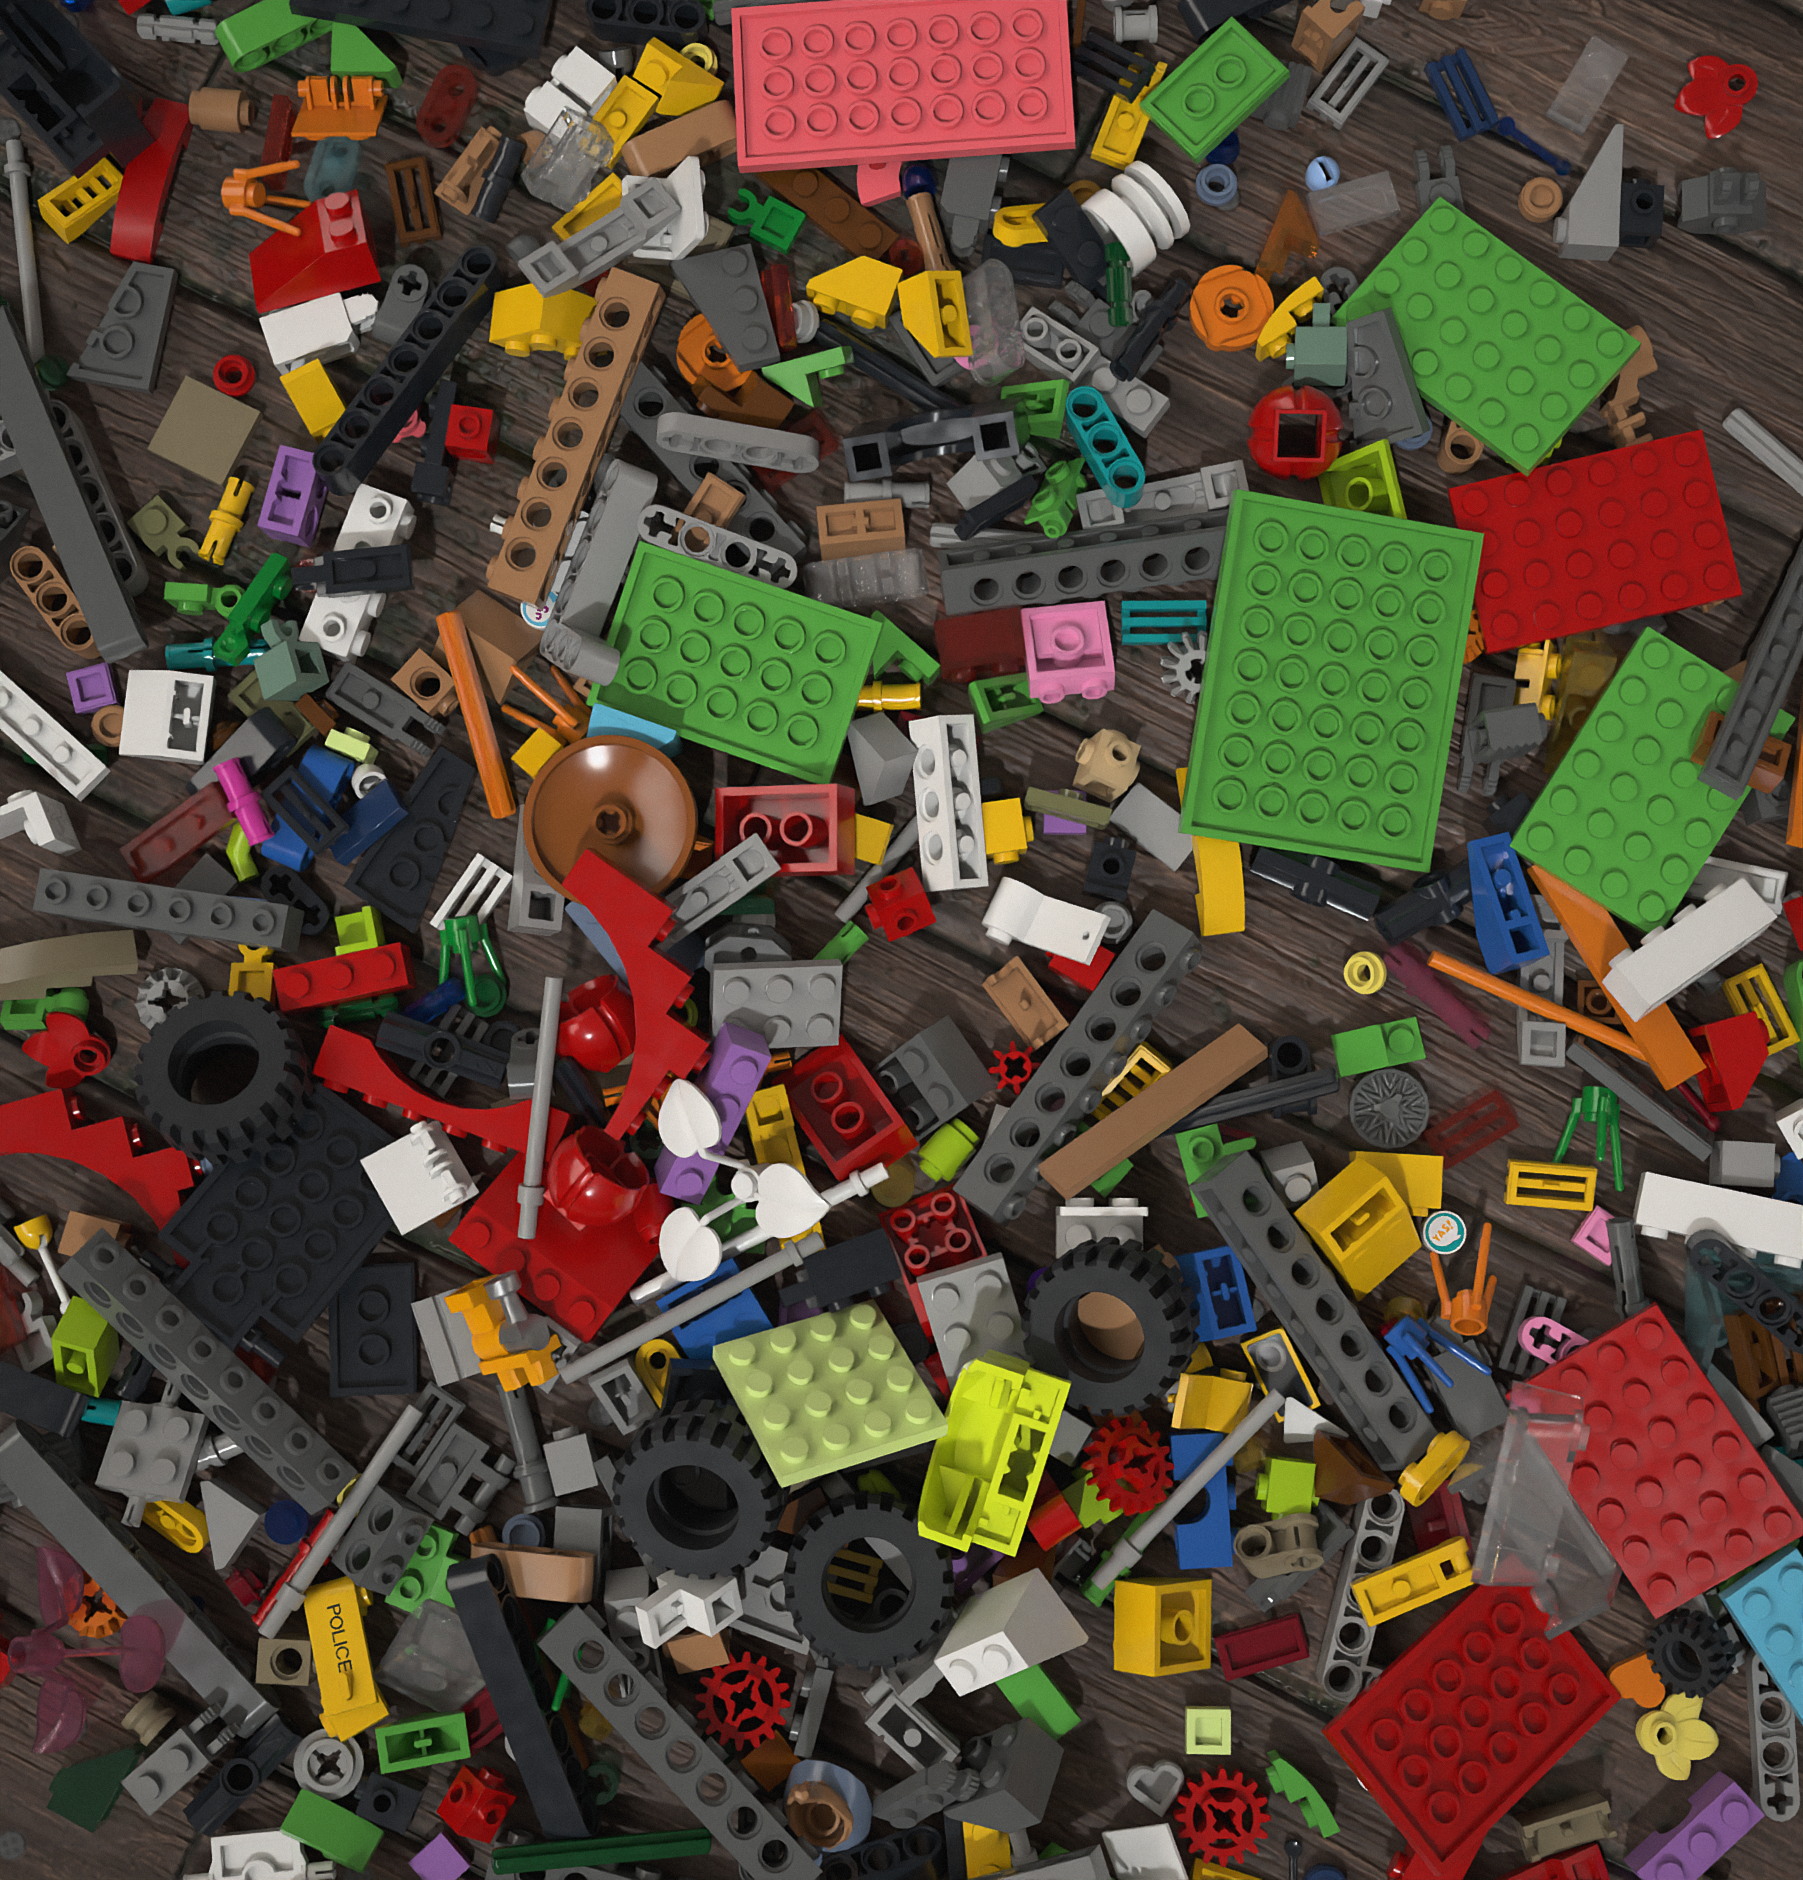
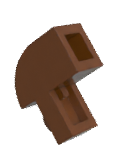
M755 370L751 372L735 397L702 375H699L691 387V390L699 400L696 406L713 419H718L722 415L719 420L774 430L780 426L795 404L787 392Z

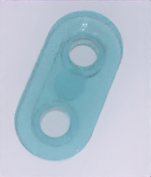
M332 136L318 140L304 180V191L311 203L317 199L328 197L322 195L323 189L328 186L335 187L333 193L350 191L362 157V148L358 140H351L347 136ZM338 149H348L344 157H335Z

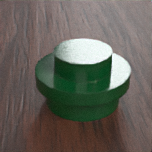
M478 975L474 977L477 1005H469L466 987L463 994L464 1003L467 1009L476 1016L485 1018L495 1016L506 1004V988L498 978L492 975Z

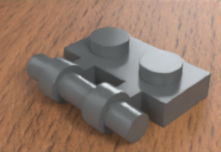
M455 1421L405 1497L439 1520L445 1518L451 1507L455 1508L462 1515L454 1525V1528L463 1535L469 1536L477 1523L482 1524L489 1511L486 1508L498 1490H504L511 1480L508 1475L517 1461L506 1453H502L494 1466L488 1464L483 1459L492 1444ZM476 1474L484 1482L474 1497L470 1499L461 1492L472 1475Z

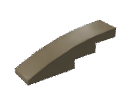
M133 930L83 933L1 948L0 1001L44 999L47 988L91 986L93 976L137 974L139 963Z

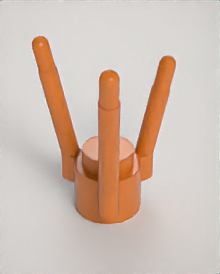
M298 160L251 169L235 168L233 171L234 176L225 178L221 190L222 202L229 209L230 215L244 216L295 236L301 234V230L298 227L255 210L262 208L264 204L302 209L312 204L311 201L266 195L264 185L258 183L255 179L256 177L297 169L300 166Z
M511 665V673L557 714L552 721L557 726V729L507 704L502 705L501 709L503 712L536 730L539 727L542 728L563 747L568 743L573 744L586 738L592 710L583 703L556 666L552 665L549 670L575 708L570 704L564 707L560 705L518 666Z
M1489 1222L1483 1225L1473 1290L1465 1289L1457 1292L1456 1297L1452 1301L1450 1300L1439 1255L1433 1251L1430 1253L1432 1269L1441 1301V1318L1450 1320L1451 1329L1461 1335H1478L1484 1332L1488 1326V1313L1497 1283V1277L1491 1275L1488 1278L1483 1294L1492 1225Z

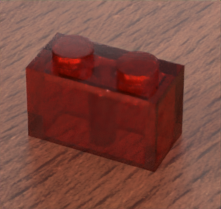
M1018 607L933 621V633L938 662L940 664L941 679L951 678L952 683H963L975 680L977 678L976 673L993 671L994 676H1005L1018 672V666L1025 665L1026 652Z

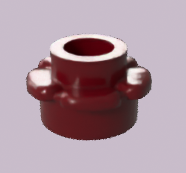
M248 1566L241 1572L237 1567H233L232 1570L234 1572L224 1580L227 1586L245 1607L256 1599L260 1602L261 1597L257 1592L264 1587Z

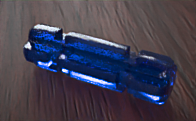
M448 979L437 986V990H431L406 1007L404 1012H399V1014L428 1023L446 1011L448 1006L455 1005L462 1000L466 994L465 990L457 979Z

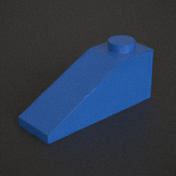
M1509 832L1467 843L1476 936L1488 972L1491 975L1529 966L1550 955L1516 852L1509 846L1512 842Z

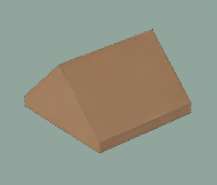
M478 589L453 610H458L461 613L483 694L501 706L519 681L511 673L510 666L516 665L525 672L540 650L543 632L532 628L524 619ZM439 634L431 659L451 672Z

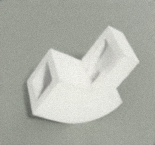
M672 1569L656 1577L659 1590L635 1606L643 1643L654 1649L686 1626L713 1637L743 1615L736 1577L732 1575L722 1577L720 1572H717L714 1579L700 1580L698 1579V1574L690 1573L689 1577L685 1578L674 1575L675 1570Z

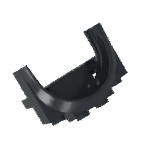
M0 0V31L3 33L0 35V95L72 176L74 175L79 179L109 153L124 168L155 141L141 123L143 119L141 96L102 53L49 0Z

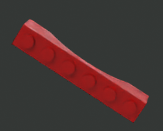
M329 1026L312 1074L325 1078L323 1086L345 1094L348 1093L349 1088L364 1093L362 1100L369 1104L387 1109L388 1103H392L404 1108L401 1114L404 1117L418 1122H427L428 1117L443 1123L441 1130L461 1138H466L468 1132L483 1138L481 1145L486 1148L506 1153L509 1147L522 1152L521 1160L526 1162L532 1099L492 1109H474L449 1103L428 1093L408 1078L386 1049L375 1046L376 1038L344 1026ZM550 1104L543 1168H546L553 1151L561 1141L572 1134L579 1114Z

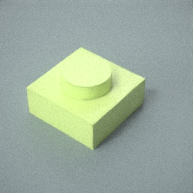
M346 727L344 734L331 729L325 745L332 751L363 764H374L379 752L372 745L368 744L369 736Z
M1185 1706L1186 1754L1231 1755V1709L1229 1706Z

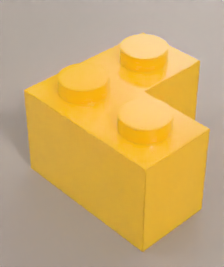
M532 283L496 292L494 295L489 342L505 347V353L512 356L527 357L530 356L532 351L555 350L563 353L564 359L569 361L572 356L577 357L582 344L579 340L581 327L588 316L592 318L598 302L595 301V298L572 289L555 296L543 298ZM607 350L600 352L597 356L607 354Z

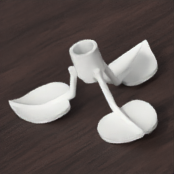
M678 1078L672 1083L661 1106L658 1119L660 1137L668 1150L682 1158L691 1157L698 1151L703 1159L738 1168L731 1182V1188L735 1195L734 1199L705 1214L701 1220L690 1207L679 1208L665 1219L661 1227L659 1246L664 1266L672 1278L676 1279L677 1282L699 1281L708 1278L717 1270L722 1259V1244L716 1231L707 1225L713 1219L738 1205L758 1200L756 1220L766 1233L776 1238L798 1235L813 1227L825 1216L832 1205L817 1192L808 1178L796 1167L788 1163H761L750 1166L748 1159L737 1160L710 1152L707 1147L716 1145L722 1135L721 1121L715 1107L706 1095L690 1081Z

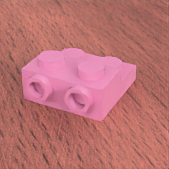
M1105 600L1020 609L1030 698H1039L1043 703L1052 704L1061 701L1065 695L1082 693V696L1086 699H1099L1105 696L1107 691L1114 690L1115 667Z

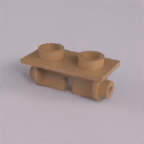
M481 126L434 194L469 217L485 179L481 175L484 168L489 169L502 134L492 126H489L487 130Z

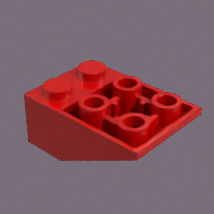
M956 1183L877 1214L882 1227H884L903 1281L929 1344L934 1343L935 1339L916 1277L988 1256L965 1200L952 1189Z

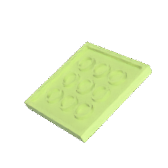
M874 1299L855 1304L834 1313L827 1312L713 1346L712 1358L781 1488L947 1436L948 1423Z

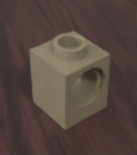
M277 1632L273 1640L264 1635L259 1638L256 1683L309 1686L318 1679L309 1633ZM286 1648H293L300 1653L302 1657L300 1669L290 1668L285 1663L284 1651Z

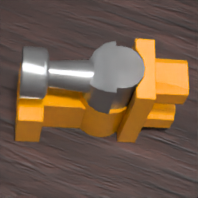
M516 1270L501 1275L495 1274L475 1279L444 1297L451 1314L461 1311L472 1333L474 1352L483 1360L478 1363L482 1374L497 1373L505 1392L516 1390L530 1382L531 1386L541 1385L558 1375L559 1371L551 1352L562 1346L557 1334H549L547 1327L549 1322L543 1316L528 1314L516 1293L522 1286Z

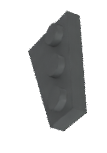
M751 243L669 262L670 271L677 281L681 282L689 294L691 302L698 311L700 310L712 328L713 334L740 373L781 363Z
M133 262L109 301L108 312L97 330H92L85 342L87 344L86 349L77 364L73 362L66 375L75 381L153 395L178 273L171 268Z
M1391 307L1347 322L1348 374L1352 377L1353 401L1349 402V418H1353L1354 439L1350 441V453L1382 439H1388L1389 444L1430 431V426Z

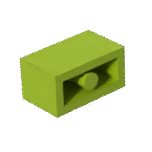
M73 1296L51 1338L57 1384L71 1390L99 1398L120 1356L118 1331L83 1298Z

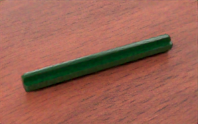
M706 1827L501 1846L493 1849L491 1864L493 1873L502 1875L701 1855L710 1852L712 1839L711 1833Z

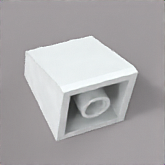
M1035 1568L970 1597L935 1657L934 1663L957 1694L962 1696L1087 1643L1089 1637L1041 1571Z

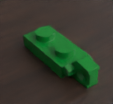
M276 552L269 556L229 614V624L212 648L214 656L235 667L250 653L248 643L256 632H262L260 626L270 620L271 610L277 601L284 600L291 591L293 585L288 558Z

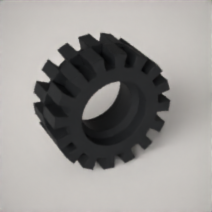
M1682 1609L1680 1612L1677 1613L1676 1611L1651 1631L1650 1634L1652 1636L1646 1642V1646L1651 1647L1646 1652L1647 1660L1656 1661L1651 1666L1654 1674L1661 1671L1664 1677L1659 1681L1664 1686L1670 1682L1674 1684L1672 1692L1679 1695L1685 1690L1686 1698L1693 1699L1696 1695L1702 1698L1711 1693L1732 1674L1734 1667L1731 1665L1736 1662V1655L1728 1652L1734 1648L1732 1640H1723L1722 1637L1727 1634L1723 1626L1719 1630L1713 1627L1716 1622L1714 1618L1709 1616L1702 1620L1703 1612L1695 1610L1690 1614L1689 1609ZM1680 1641L1688 1644L1695 1650L1702 1666L1695 1664L1684 1654Z

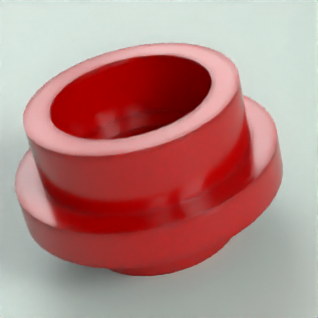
M228 355L220 359L215 365L213 381L221 393L229 397H240L247 394L253 388L256 381V372L251 362L245 357ZM233 372H242V378L239 382H229V377Z

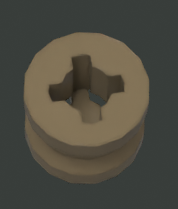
M151 1690L125 1716L121 1725L127 1730L134 1729L140 1735V1742L147 1748L171 1724L178 1713L172 1707L165 1708L159 1702V1695L154 1690Z

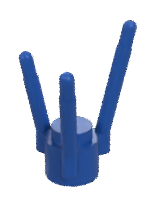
M1407 1314L1383 1336L1390 1344L1385 1350L1397 1362L1426 1413H1433L1434 1408L1404 1355L1410 1360L1418 1356L1448 1388L1454 1386V1381L1425 1350L1430 1344L1425 1336L1484 1375L1489 1376L1492 1371L1488 1366L1431 1328L1422 1317L1415 1321L1410 1314Z

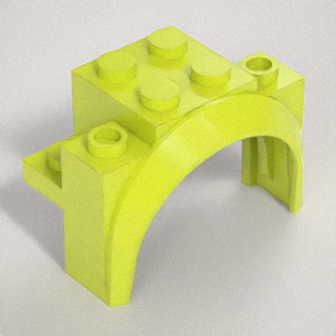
M988 1349L983 1357L978 1356L965 1363L958 1376L944 1414V1418L948 1423L947 1436L936 1439L925 1477L918 1509L919 1536L968 1552L973 1542L1013 1557L1016 1556L1072 1381L1030 1368V1362L992 1349Z

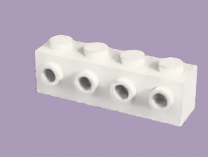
M361 484L357 488L333 551L401 545L403 539L408 540L414 531L416 515L413 514L415 510L406 499ZM316 592L298 640L318 642L322 654L343 662L348 661L355 665L357 657H362L369 646L371 634L367 631L373 616L379 617L386 594L378 593L328 598L318 597Z
M1743 877L1729 887L1725 882H1722L1703 898L1706 903L1698 909L1694 904H1690L1672 919L1675 924L1665 931L1661 925L1640 941L1643 945L1640 949L1633 953L1630 948H1626L1608 963L1612 970L1602 983L1635 1023L1756 939L1777 918L1776 914Z
M1649 1172L1641 1173L1633 1218L1634 1225L1642 1226V1235L1667 1240L1668 1232L1686 1236L1684 1243L1686 1244L1687 1240L1695 1232L1705 1229L1714 1230L1748 1258L1756 1259L1758 1251L1775 1255L1773 1261L1775 1264L1801 1268L1803 1261V1205Z

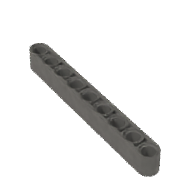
M2 305L0 306V415L94 642L105 662L112 664L149 648V641L17 323L9 309Z
M16 1419L0 1433V1479L210 1706L216 1701L222 1704L224 1709L219 1716L227 1725L237 1722L242 1728L238 1735L247 1738L282 1708L281 1700L270 1684L256 1683V1669L30 1424L24 1420Z

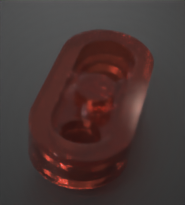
M449 65L438 72L417 114L416 126L422 140L429 146L444 148L454 143L477 99L478 87L475 78L464 66ZM455 87L464 88L461 95H451V91ZM436 124H446L443 132L436 133L433 131Z

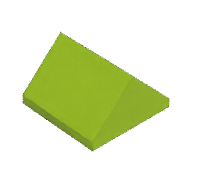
M1382 439L1337 458L1328 470L1318 476L1324 505L1407 520L1388 439Z

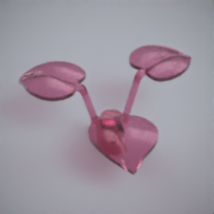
M37 1547L39 1608L42 1619L47 1626L41 1629H33L31 1631L32 1636L14 1638L8 1649V1663L14 1673H30V1677L45 1678L38 1696L36 1737L31 1752L39 1754L59 1752L68 1748L77 1741L84 1729L86 1720L84 1696L79 1691L73 1690L74 1680L72 1678L52 1672L56 1666L63 1662L64 1658L121 1655L119 1663L121 1680L128 1690L140 1693L150 1690L157 1683L163 1670V1657L166 1649L165 1636L161 1626L155 1619L146 1615H135L123 1623L121 1627L122 1647L65 1649L63 1642L50 1634L68 1625V1614L75 1613L80 1608L84 1592V1577L80 1564L71 1555L49 1547Z

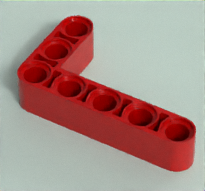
M937 1351L922 1362L949 1402L951 1391L939 1352ZM1044 1467L1026 1524L1042 1549L1046 1552L1083 1526Z

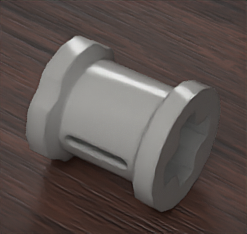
M1150 5L1148 9L1122 10L1121 6H1114V44L1121 45L1123 41L1148 40L1149 43L1157 42L1158 16L1156 5Z

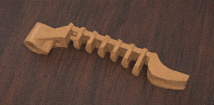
M1639 325L1624 330L1641 342L1640 350L1610 383L1611 389L1607 403L1599 412L1601 419H1606L1609 427L1607 435L1610 440L1614 439L1617 449L1653 441L1650 433L1639 438L1635 437L1633 430L1643 426L1646 418L1642 411L1633 415L1629 406L1636 404L1640 397L1637 389L1638 379L1657 371L1658 368L1653 357L1651 342L1646 332ZM1724 601L1701 606L1703 614L1713 610Z

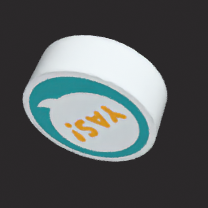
M1436 1211L1424 1219L1420 1230L1421 1239L1429 1250L1438 1254H1451L1460 1249L1464 1244L1466 1227L1463 1220L1457 1214L1450 1211Z

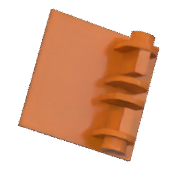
M332 75L330 78V89L328 76H306L305 80H298V95L305 98L292 129V137H305L308 140L318 141L332 136H347L351 140H365L371 136H376L388 102V95H384L383 80H376L374 75L352 76V79H350L349 75H344L342 84L343 95L340 94L339 81L336 75Z

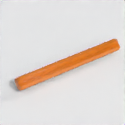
M453 610L436 616L437 626L491 816L494 819L511 816L516 812V807L461 613L458 610Z

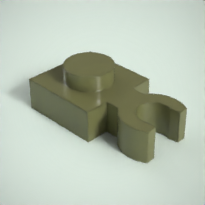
M158 495L126 522L158 557L168 549L170 563L181 572L187 570L186 566L180 561L181 553L184 550L190 549L198 556L197 553L201 549L192 539L181 537L190 528Z

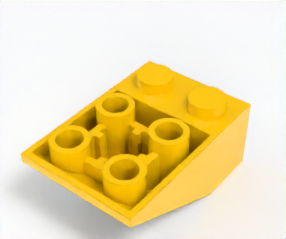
M1359 1156L1293 1213L1357 1302L1422 1246L1407 1205L1385 1174Z

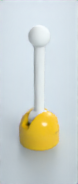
M44 1214L14 1227V1230L23 1246L39 1251L62 1302L60 1304V1311L64 1314L71 1299L60 1276L56 1273L57 1269L47 1249V1245L53 1235V1228L48 1215Z

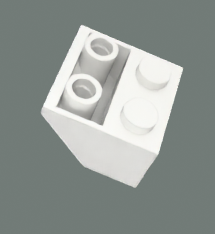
M129 670L119 755L205 765L208 756L207 745L210 740L209 733L211 731L216 690L214 676L170 670Z

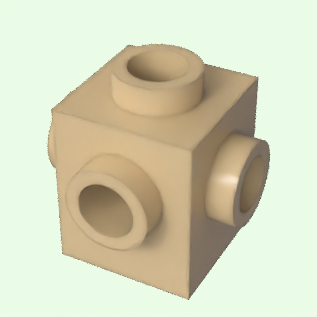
M1104 728L1092 738H1085L1076 753L1075 761L1079 763L1072 786L1110 803L1126 792L1128 786L1136 779L1140 769V763L1136 760L1141 745L1128 740V737L1122 732L1106 730Z

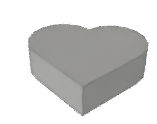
M1162 1759L1153 1766L1147 1763L1133 1765L1126 1775V1784L1134 1798L1162 1817L1182 1789L1184 1775L1181 1767L1175 1761Z

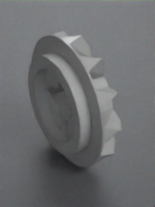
M169 967L149 973V977L143 984L138 986L139 992L137 1001L134 1004L138 1010L140 1021L151 1030L156 1022L162 1024L168 1018L166 1015L167 1009L154 1004V1001H159V999L166 997L168 987L171 989L173 996L186 999V1002H180V1004L173 1006H177L179 1009L188 1005L187 999L200 994L205 999L204 990L200 982L192 974L182 969Z
M319 1728L309 1734L296 1750L293 1767L297 1782L301 1788L327 1800L341 1798L350 1793L361 1779L365 1770L364 1750L360 1748L355 1737L346 1742H341L338 1735L330 1738L325 1729ZM338 1750H341L340 1758L336 1763L340 1771L337 1772L331 1769L328 1773H324L319 1777L318 1773L322 1770L321 1767L324 1763L320 1757L321 1753L329 1756L333 1752L336 1753Z

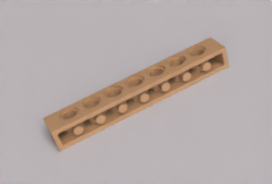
M615 267L611 268L608 278L602 277L595 293V301L598 304L592 318L588 316L581 327L579 340L582 344L577 357L572 356L569 359L565 368L564 381H567L562 396H556L551 404L548 414V420L551 421L546 436H540L533 451V460L536 461L531 475H526L520 483L517 493V499L520 500L517 511L515 516L510 515L507 518L501 538L505 541L499 556L494 555L488 565L486 579L489 582L487 587L495 593L543 611L666 297L660 284ZM619 311L630 313L629 320L624 326L619 328L610 326V320L615 313ZM606 350L614 352L611 364L603 368L595 366V358L600 352ZM588 390L598 391V399L594 405L587 408L579 406V399L584 392ZM575 429L582 430L583 437L577 446L571 448L564 446V437L569 431ZM557 469H565L567 471V479L564 484L555 488L549 487L548 479L550 474ZM543 508L550 509L552 515L549 523L544 527H534L533 517L535 513ZM526 548H534L536 552L534 562L528 567H519L517 563L519 553Z

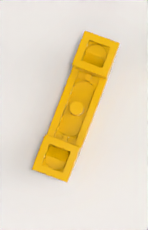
M1188 767L1175 770L1181 808ZM1192 835V846L1200 893L1195 895L1201 937L1244 931L1245 897L1239 843Z
M781 1083L755 1090L745 1111V1116L757 1164L788 1163L799 1169L806 1176L784 1084ZM817 1222L813 1227L798 1235L778 1238L781 1250L785 1248L784 1243L790 1240L796 1243L816 1231L825 1245L820 1222Z

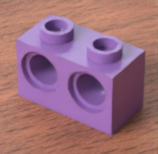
M280 445L257 525L272 539L308 548L312 546L327 493L326 486L313 467L312 456L314 453Z

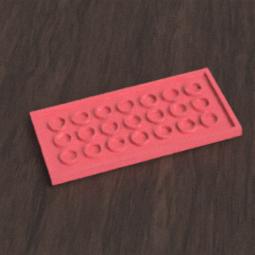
M833 0L731 8L737 160L740 173L1075 149L1067 0Z

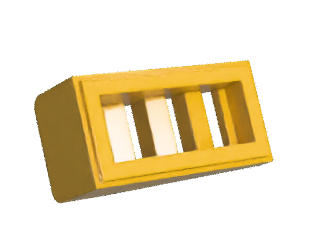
M105 156L79 179L72 176L38 199L42 218L69 244L84 233L117 202L123 174ZM103 175L112 186L106 189L97 178ZM89 186L98 196L92 198L85 189ZM75 198L83 204L79 209L72 202ZM63 209L69 214L66 218L61 213Z
M1146 1041L1137 1043L1127 1057L1124 1070L1118 1077L1110 1080L1102 1092L1099 1105L1091 1114L1101 1121L1112 1113L1102 1103L1106 1097L1118 1107L1128 1102L1114 1090L1117 1084L1135 1097L1172 1071V1063ZM1140 1058H1143L1156 1069L1152 1075L1137 1063ZM1129 1071L1145 1083L1141 1089L1125 1076Z

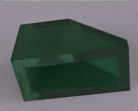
M138 1740L81 1758L68 1768L62 1767L50 1784L48 1791L53 1793V1796L46 1808L91 1833L95 1832L106 1823L125 1788L121 1782L134 1771L146 1747Z

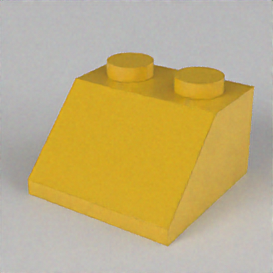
M1138 1577L1115 1580L1114 1670L1158 1677L1211 1668L1212 1579Z

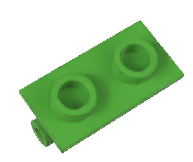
M1084 457L1069 462L1059 461L1046 471L1045 479L1038 493L1032 499V506L1024 520L1025 524L1039 521L1044 528V533L1050 538H1058L1066 533L1073 516L1071 511L1076 510L1078 506L1076 494L1085 493L1087 489L1086 478L1080 473L1085 462Z

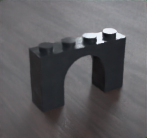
M1019 396L858 423L842 439L849 479L850 482L891 476L900 466L907 463L950 453L975 451L977 461L1020 455L1030 439L1024 397Z

